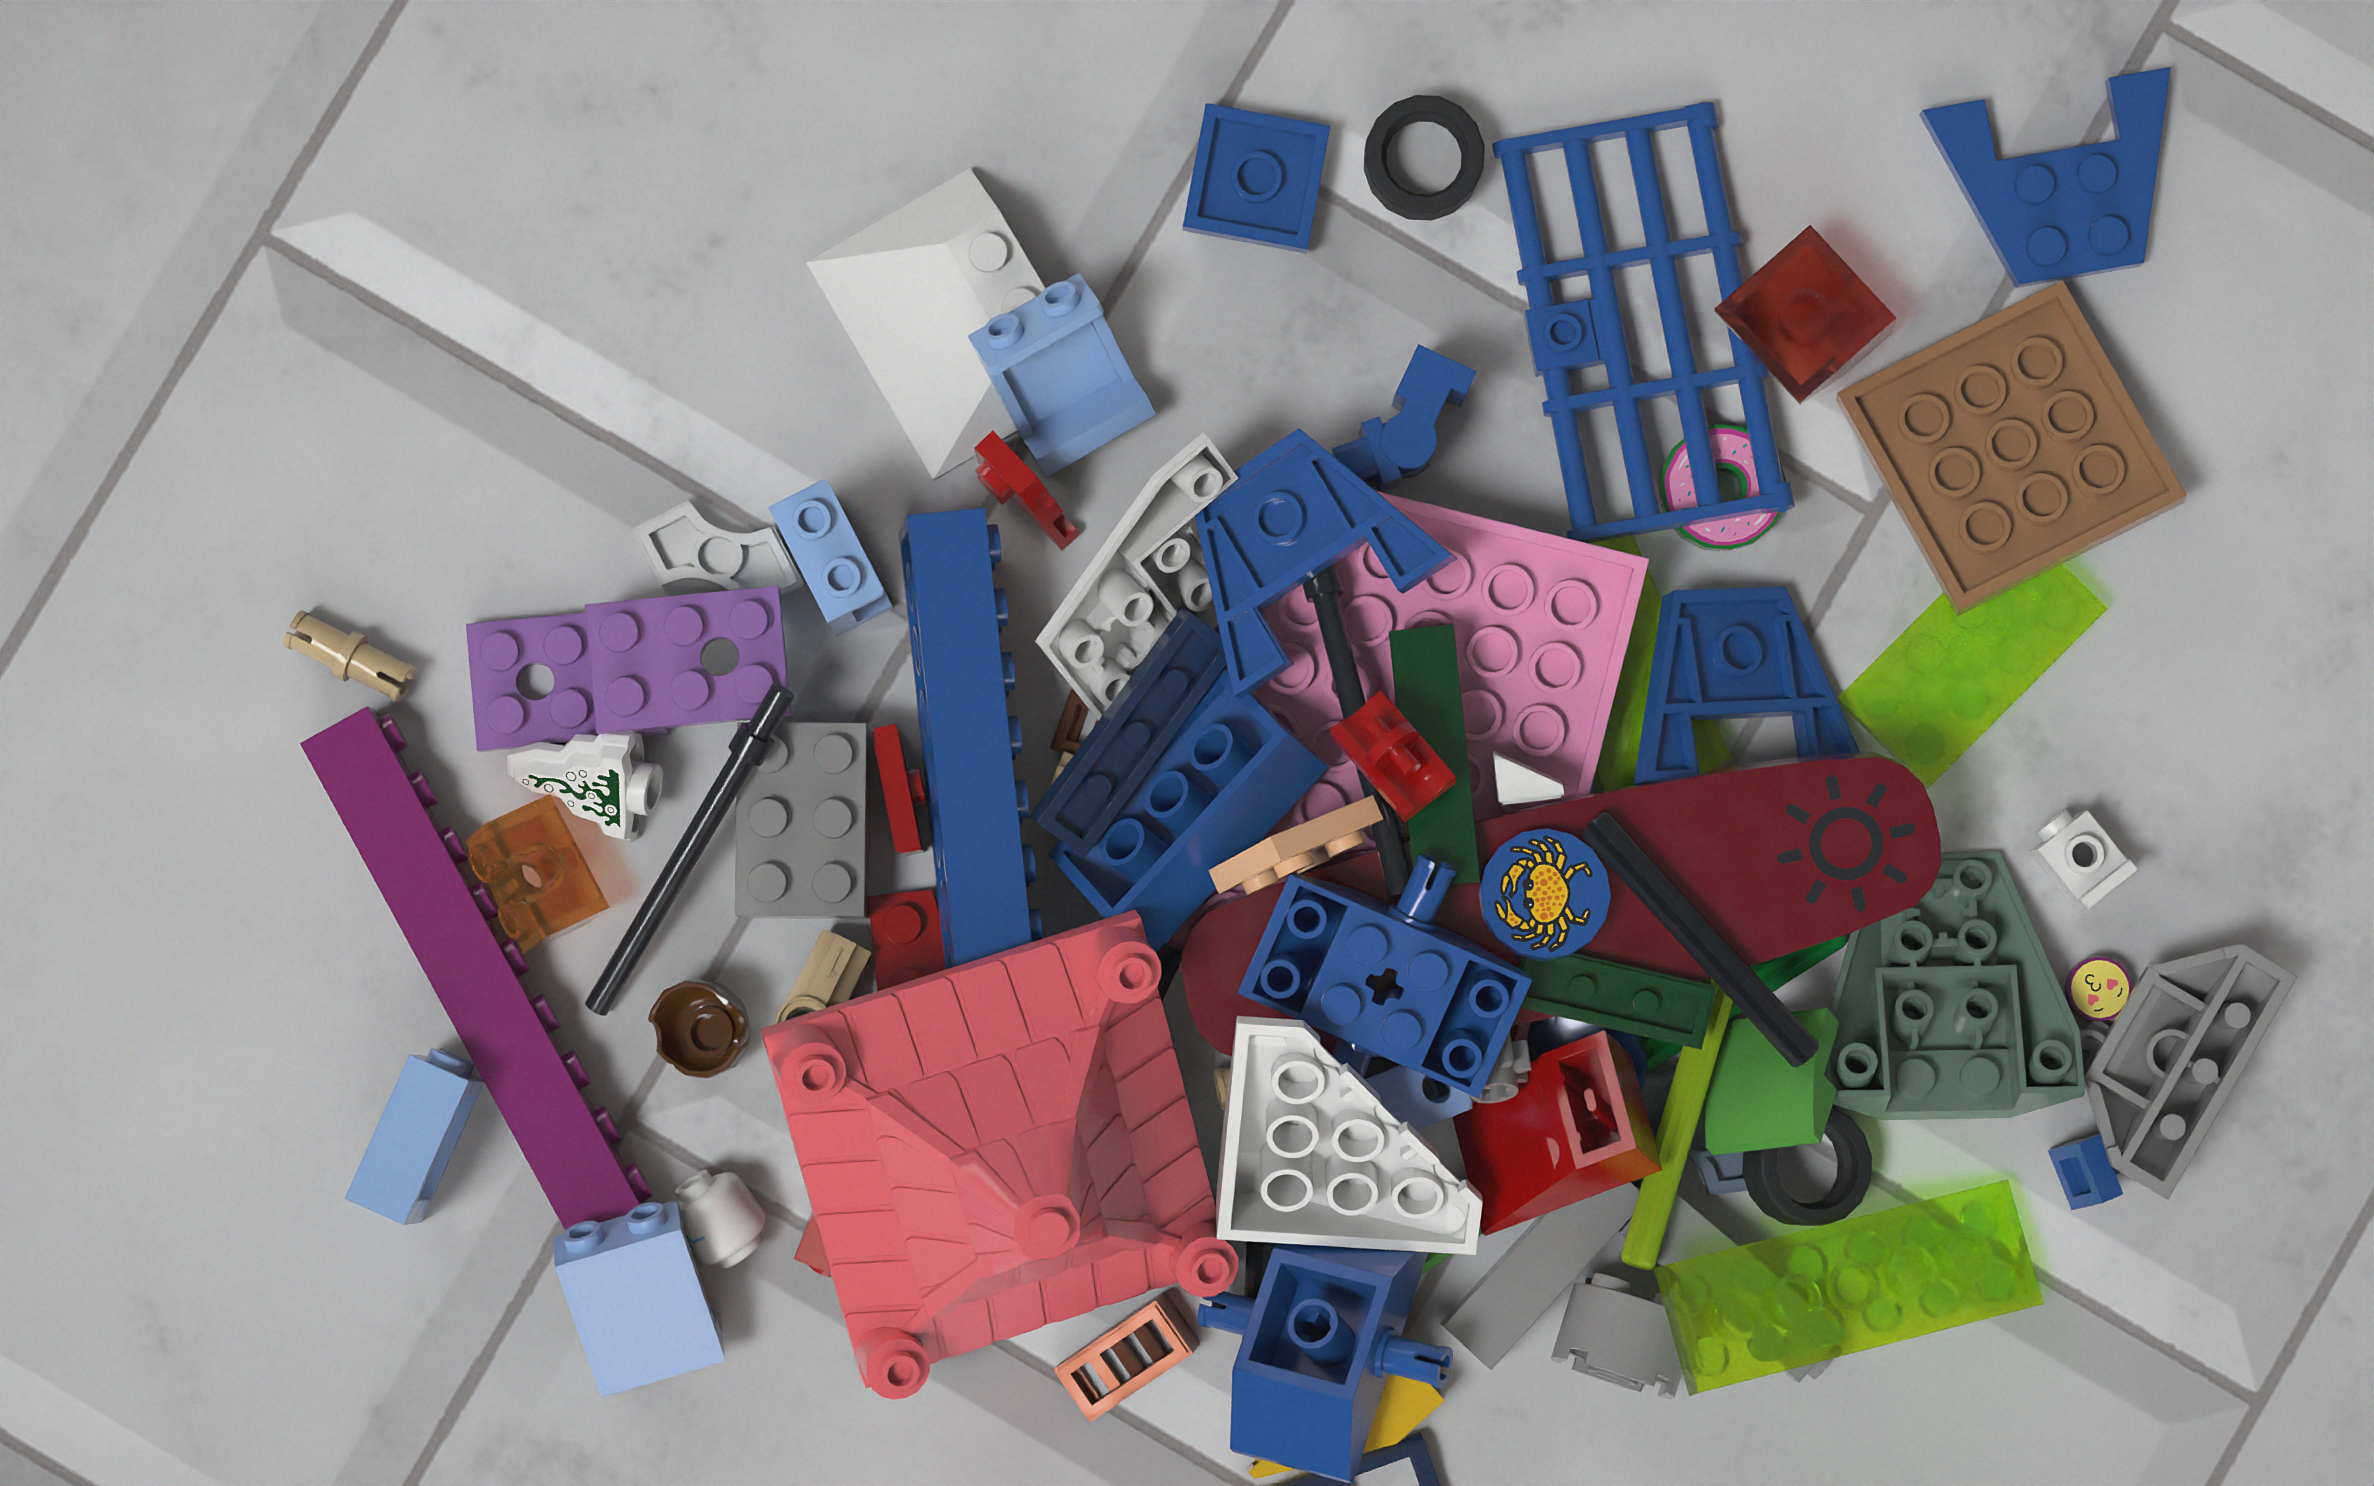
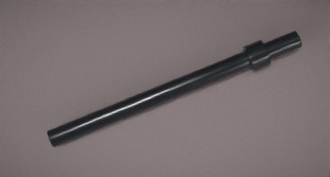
M1329 566L1303 583L1302 586L1306 601L1314 603L1343 719L1345 720L1364 706L1366 700L1339 596L1344 593L1337 566ZM1356 766L1363 797L1367 798L1373 795L1383 817V820L1371 825L1389 898H1401L1411 874L1394 809Z
M773 683L750 722L741 723L728 745L732 753L586 999L585 1005L592 1012L601 1016L608 1014L754 765L761 766L775 744L771 736L795 697L787 688Z

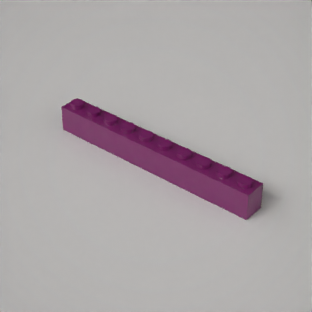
M367 706L301 742L302 749L565 1231L580 1222L596 1221L600 1223L624 1216L634 1207L646 1203L645 1200L652 1197L653 1192L636 1162L626 1167L614 1146L615 1143L623 1140L614 1119L605 1106L595 1110L583 1089L592 1083L584 1064L574 1049L564 1054L553 1034V1031L561 1027L555 1011L543 993L535 998L533 997L522 975L531 971L525 956L513 937L503 942L491 919L500 915V912L491 894L482 881L472 886L460 864L469 859L461 839L451 825L441 829L430 807L439 803L431 784L421 769L411 774L401 756L400 751L407 748L408 743L395 719L390 713L381 718L377 710Z

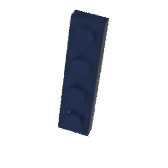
M1181 607L1029 817L1077 853L1086 857L1227 664L1221 635L1190 611Z

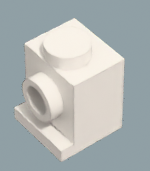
M2067 809L2060 812L2036 832L2042 842L2029 852L2077 912L2090 909L2138 870L2131 860L2126 859L2088 810L2080 812L2072 817ZM2078 843L2087 844L2092 849L2093 860L2087 867H2081L2073 860L2072 851Z

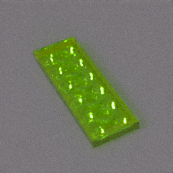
M2008 1180L1654 1268L1689 1396L2044 1304Z

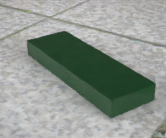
M1575 952L1566 958L1538 961L1521 956L1518 969L1531 976L1532 982L1520 1008L1702 1050L1717 988L1716 984Z

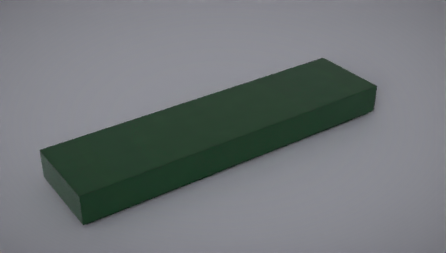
M1454 625L1389 631L1396 708L1456 776V783L1408 820L1413 869L1417 862L1418 854L1423 853L1435 857V865L1426 884H1431L1441 860L1458 870L1456 876L1452 878L1449 887L1481 884Z

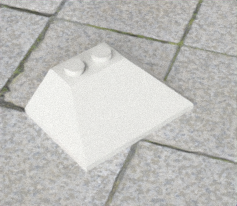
M970 168L806 262V265L933 481L976 457L974 447L992 430L1003 441L1018 432L967 336L984 327L992 318L1008 313L1037 297L1046 288L1000 210Z

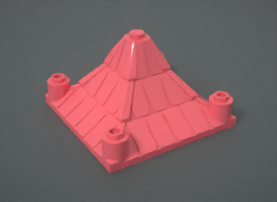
M1136 910L760 1029L859 1374L865 1388L871 1387L881 1397L896 1400L907 1398L917 1393L927 1381L930 1364L936 1363L941 1359L955 1357L988 1346L993 1342L1002 1339L1006 1340L1042 1328V1326L1053 1322L1057 1323L1091 1312L1095 1308L1105 1305L1109 1306L1145 1294L1147 1291L1163 1288L1178 1282L1191 1295L1210 1297L1225 1291L1234 1281L1238 1271V1256L1228 1240L1217 1239L1216 1206L1157 987L1161 978V962L1154 949L1147 942L1141 917Z

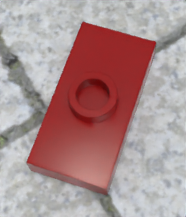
M897 724L874 728L875 731L872 732L895 851L902 857L924 853L915 810L917 806L927 805L919 767L907 769L900 730Z

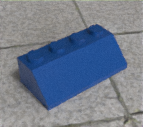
M1223 668L1088 855L1083 857L1061 840L1047 854L1104 919L1136 910L1141 917L1147 942L1157 953L1216 889L1208 870L1258 844L1329 767L1252 692L1242 699L1234 697L1229 672Z

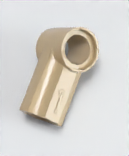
M822 929L786 1002L777 1012L774 1024L789 1020L799 1011L814 1012L849 1001L873 953L838 934Z

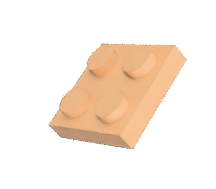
M1372 795L1273 835L1208 871L1219 894L1243 885L1246 894L1250 895L1283 880V877L1288 876L1290 873H1304L1332 860L1336 855L1365 843L1361 831L1383 820V817Z

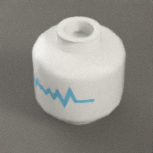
M702 1170L688 1178L676 1189L675 1194L680 1199L678 1204L682 1213L684 1232L693 1257L701 1264L711 1265L718 1263L723 1269L729 1268L750 1255L763 1242L764 1238L760 1232L765 1224L766 1215L743 1181L736 1174L725 1172L711 1177L707 1170Z

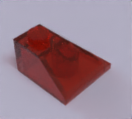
M1811 225L1714 309V312L1800 405L1847 374L1893 333L1897 319Z

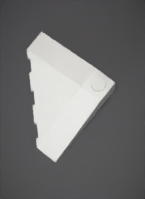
M1237 1016L1216 1191L1217 1239L1476 1255L1483 1203L1482 1194L1468 1180L1460 1181L1440 1161V1153L1408 1122L1401 1123L1381 1104L1380 1094L1348 1063L1341 1065L1320 1044V1036L1304 1020Z

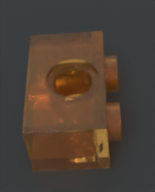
M551 794L485 823L465 840L469 848L468 856L472 870L479 880L487 883L499 906L498 916L504 931L510 938L517 941L523 954L587 925L610 908ZM522 865L532 868L538 874L541 888L531 885L526 880Z

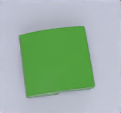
M1827 1007L1791 1012L1817 1040L1819 1049L1813 1057L1797 1068L1792 1067L1748 1018L1729 1020L1727 1022L1706 1092V1148L1712 1155L1821 1143L1837 1091L1825 1077L1824 1073L1840 1022Z

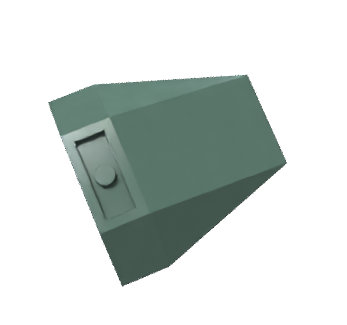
M2001 852L1941 853V866L1933 887L1914 907L1850 933L1829 1008L1830 1012L1840 1022L1824 1073L1825 1077L1837 1089L1833 1104L1879 1120L2011 1118L2084 1096L2085 1081L2080 1030Z

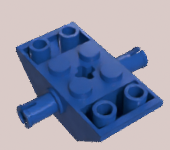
M1419 853L1416 858L1415 867L1398 905L1388 904L1351 887L1290 873L1238 989V994L1297 1020H1304L1307 1024L1332 1034L1337 1041L1331 1055L1341 1065L1348 1063L1362 1078L1372 1057L1382 1056L1479 1098L1530 987L1532 977L1473 940L1443 928L1434 922V918L1452 878L1456 876L1458 870L1441 860L1431 884H1426L1434 868L1435 857ZM1387 967L1396 971V983L1399 987L1396 989L1389 988L1386 992L1379 991L1374 988L1375 981L1368 976L1370 973L1381 976Z
M1277 1243L1273 1247L1256 1299L1226 1291L1215 1296L1202 1297L1204 1300L1211 1301L1212 1305H1199L1198 1323L1200 1326L1205 1328L1212 1327L1243 1336L1232 1369L1230 1449L1234 1453L1353 1484L1387 1378L1392 1374L1431 1384L1433 1387L1440 1389L1444 1387L1449 1378L1448 1375L1440 1373V1369L1443 1368L1451 1371L1453 1351L1450 1347H1440L1401 1337L1428 1252ZM1318 1336L1324 1337L1323 1339L1315 1342Z

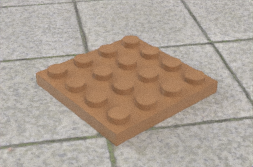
M2063 280L1837 392L1836 401L1956 616L2183 504L2187 497Z

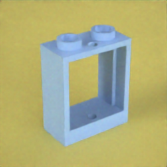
M431 1048L428 1056L409 1054L344 1199L403 1225L423 1222L485 1084L483 1080L471 1075L475 1066L474 1063L442 1049L438 1051Z

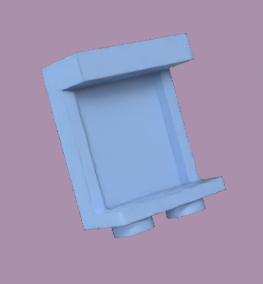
M1080 273L1065 281L1050 285L1037 297L1008 313L992 318L984 327L967 336L1024 445L1045 477L1052 475L1156 415L1147 395L1134 378L1103 316L1104 310L1099 300Z
M820 480L768 507L836 637L893 608L827 480Z
M677 1201L664 1204L657 1202L644 1203L634 1207L624 1216L600 1223L596 1221L580 1222L569 1227L563 1234L553 1238L555 1269L601 1398L726 1361L722 1328L715 1308H710L684 1232L682 1213Z

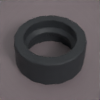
M1414 95L1394 102L1376 118L1366 139L1363 170L1372 194L1387 210L1408 220L1432 221L1454 213L1471 198L1484 169L1485 145L1477 123L1460 105L1441 96ZM1418 121L1434 122L1446 128L1457 140L1461 151V168L1455 180L1444 190L1430 195L1414 194L1401 188L1391 177L1386 163L1387 148L1393 136L1404 126Z
M1834 1107L1831 1108L1824 1134L1832 1142L1836 1153L1837 1177L1830 1193L1824 1199L1814 1203H1800L1790 1198L1781 1187L1776 1171L1779 1148L1743 1152L1742 1175L1749 1196L1764 1214L1786 1225L1826 1226L1845 1219L1862 1203L1871 1182L1872 1154L1865 1134L1851 1116Z

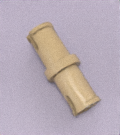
M304 610L299 611L292 620L289 627L297 631L295 634L286 632L283 642L284 647L290 650L294 649L332 668V676L344 682L352 678L389 696L391 700L397 703L403 699L409 690L410 685L404 683L406 678L409 680L414 679L416 666L411 663L407 664L369 645L367 636L357 631L351 632L350 635L310 616Z

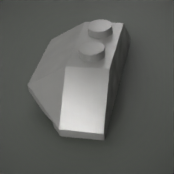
M2242 943L2145 968L2084 1073L2086 1092L2109 1164L2112 1168L2164 1199L2169 1200L2298 976Z

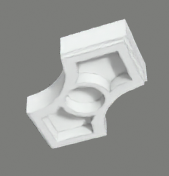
M687 500L632 529L662 587L687 580L712 583L727 591L779 586L782 597L804 586L775 527H769L752 533L725 531L703 519L690 501Z

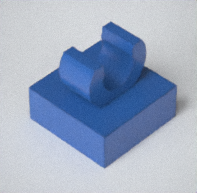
M2099 1134L2070 1141L2048 1150L2071 1210L2102 1204L2123 1195L2116 1176L2121 1172L2110 1166Z

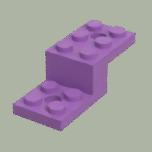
M779 586L585 604V613L466 624L478 752L510 750L538 742L562 745L567 744L575 734L598 736L604 733L637 731L641 732L642 737L670 734V728L747 721L752 719L773 683L789 690ZM722 639L736 645L739 652V660L733 671L719 676L713 675L705 669L702 656L704 650L711 642ZM536 664L544 665L552 671L554 676L552 691L540 700L525 698L519 688L521 674L529 666ZM791 704L783 717L792 716Z

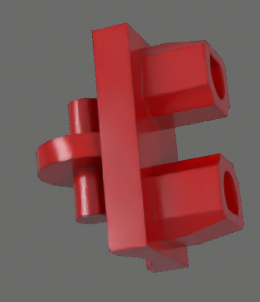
M1381 690L1373 695L1356 713L1338 722L1330 729L1332 739L1404 822L1408 821L1456 783L1454 773Z

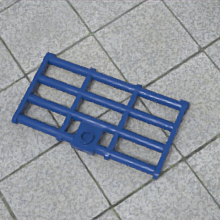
M1701 102L1685 106V108L1504 139L1492 144L1494 158L1501 159L1522 266V269L1516 272L1518 284L1526 287L1530 307L1529 310L1524 312V321L1535 377L1543 376L1547 401L1542 402L1544 416L1551 417L1572 530L1566 532L1569 539L1595 543L1759 513H1784L1795 507L1791 483L1784 482L1763 380L1769 376L1767 363L1760 362L1737 249L1743 245L1741 232L1734 231L1714 134V130L1719 128L1715 103ZM1687 126L1709 236L1672 242L1650 133ZM1625 137L1646 247L1609 253L1588 144ZM1563 148L1584 258L1547 264L1526 155ZM1712 253L1735 367L1697 373L1675 259ZM1650 264L1672 378L1635 384L1613 270ZM1588 275L1592 299L1555 305L1550 281ZM1605 364L1610 389L1572 395L1568 371ZM1738 384L1760 496L1723 502L1701 390ZM1676 395L1698 507L1660 513L1638 401ZM1613 406L1635 518L1597 525L1576 412Z

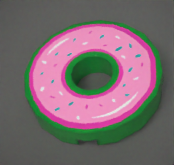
M1720 424L1708 426L1717 471L1728 472L1735 477L1739 484L1737 500L1760 496L1747 429L1741 426ZM1684 439L1673 447L1660 471L1659 497L1663 513L1698 507ZM1781 465L1783 480H1784V482H1786V478H1785V475H1784V471H1783V468H1782V465ZM1780 512L1747 515L1674 528V530L1681 539L1703 550H1737L1752 545L1774 526Z

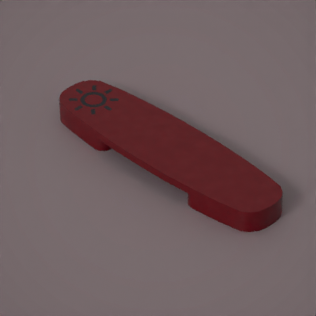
M1875 752L1811 755L1718 767L1704 774L1623 787L1475 821L1480 876L1482 879L1485 866L1498 848L1522 832L1552 829L1572 834L1592 848L1583 838L1581 830L1599 812L1603 810L1609 812L1748 966L1855 932L1914 907L1933 887L1941 866V838L1934 807L1923 783L1900 762ZM1409 839L1402 843L1411 874L1413 864ZM1377 849L1372 851H1355L1334 858L1300 874L1354 888L1388 904L1398 905L1400 898H1389ZM1594 850L1607 871L1611 898L1605 922L1591 942L1576 952L1700 981L1711 978ZM1289 875L1283 877V880L1253 894L1247 895L1243 891L1210 905L1191 925L1181 954L1182 981L1190 1013L1200 1035L1218 1052L1232 1057L1237 1016L1297 1020L1238 994V989ZM1480 884L1448 887L1434 922L1443 928L1473 940L1518 968L1521 956H1517L1504 947V944L1496 939L1493 932H1490L1482 919L1478 896ZM1386 967L1381 976L1371 973L1368 976L1375 981L1374 988L1379 991L1386 992L1389 988L1396 989L1399 987L1396 983V971L1394 969ZM1520 1008L1512 1026L1557 1016ZM1309 1025L1320 1036V1044L1331 1054L1337 1040L1332 1034Z

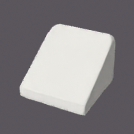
M1492 751L1497 798L1503 805L1557 799L1564 795L1563 784L1559 779L1501 753Z

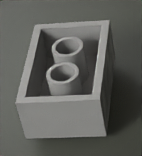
M737 722V730H738L739 726L741 725V723H749V722ZM780 722L771 736L775 744L761 766L754 765L736 795L735 916L739 918L868 919L870 727L867 723Z

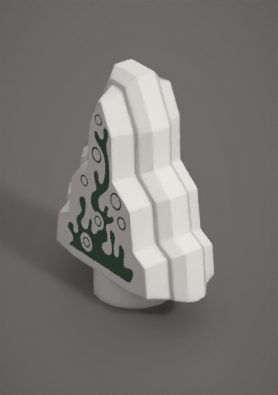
M625 731L604 733L598 736L575 734L565 746L538 742L512 749L507 755L508 775L514 778L515 781L537 794L561 799L574 816L596 822L603 834L633 843L637 839L642 815L651 816L660 800L663 786L662 768L658 764L644 762V746L641 732Z

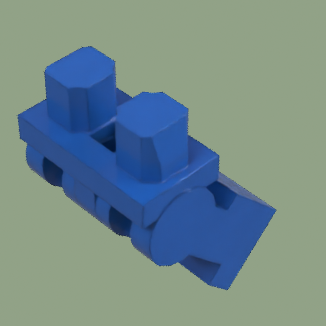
M1418 344L1395 392L1391 407L1401 412L1383 424L1380 416L1362 422L1359 430L1360 438L1332 448V455L1366 483L1376 481L1380 492L1398 487L1401 478L1406 479L1418 476L1429 466L1435 452L1437 436L1434 426L1445 402L1447 401L1461 407L1477 371Z

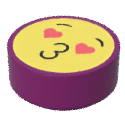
M2105 957L2089 958L2076 964L2068 973L2064 985L2065 998L2071 1010L2079 1017L2089 1021H2106L2117 1017L2132 992L2131 980L2126 970L2116 961Z

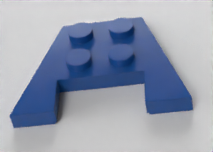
M2171 67L2110 77L2105 81L2116 140L1996 161L1985 99L1921 111L1919 114L2015 288L2140 267L2144 263Z
M1299 428L1234 470L1233 472L1238 479L1195 515L1233 695L1239 699H1242L1294 665L1262 610L1366 542H1369L1396 589L1402 594L1458 559Z
M1786 587L1674 590L1662 596L1634 785L1700 774L1692 724L1694 720L1792 716L1798 757L1861 753Z

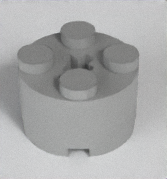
M1594 1273L1593 1278L1587 1277L1585 1284L1574 1283L1551 1359L1561 1363L1567 1360L1569 1355L1575 1357L1572 1370L1638 1392L1642 1391L1644 1383L1655 1386V1383L1661 1385L1657 1396L1670 1399L1675 1398L1698 1324L1690 1318L1693 1305L1684 1300L1656 1293L1655 1298H1647V1300L1629 1295L1630 1283L1601 1273Z

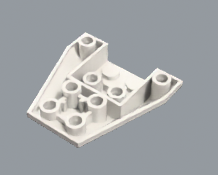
M1203 432L1152 475L1035 640L1098 721L1181 607L1190 611L1220 634L1195 515L1233 484L1238 477L1210 438Z

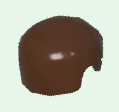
M695 979L683 981L663 990L649 1013L648 1021L653 1024L656 1032L657 1053L686 1076L708 1079L734 1068L750 1041V1022L745 1005L732 991L721 983Z

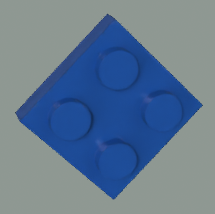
M1206 103L1182 231L1307 254L1330 126Z

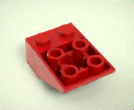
M1605 1030L1548 1051L1532 1061V1070L1527 1071L1528 1081L1526 1083H1518L1519 1091L1513 1098L1497 1103H1479L1475 1101L1472 1103V1109L1452 1117L1468 1181L1482 1194L1483 1203L1480 1228L1483 1235H1490L1663 1170L1631 1054Z

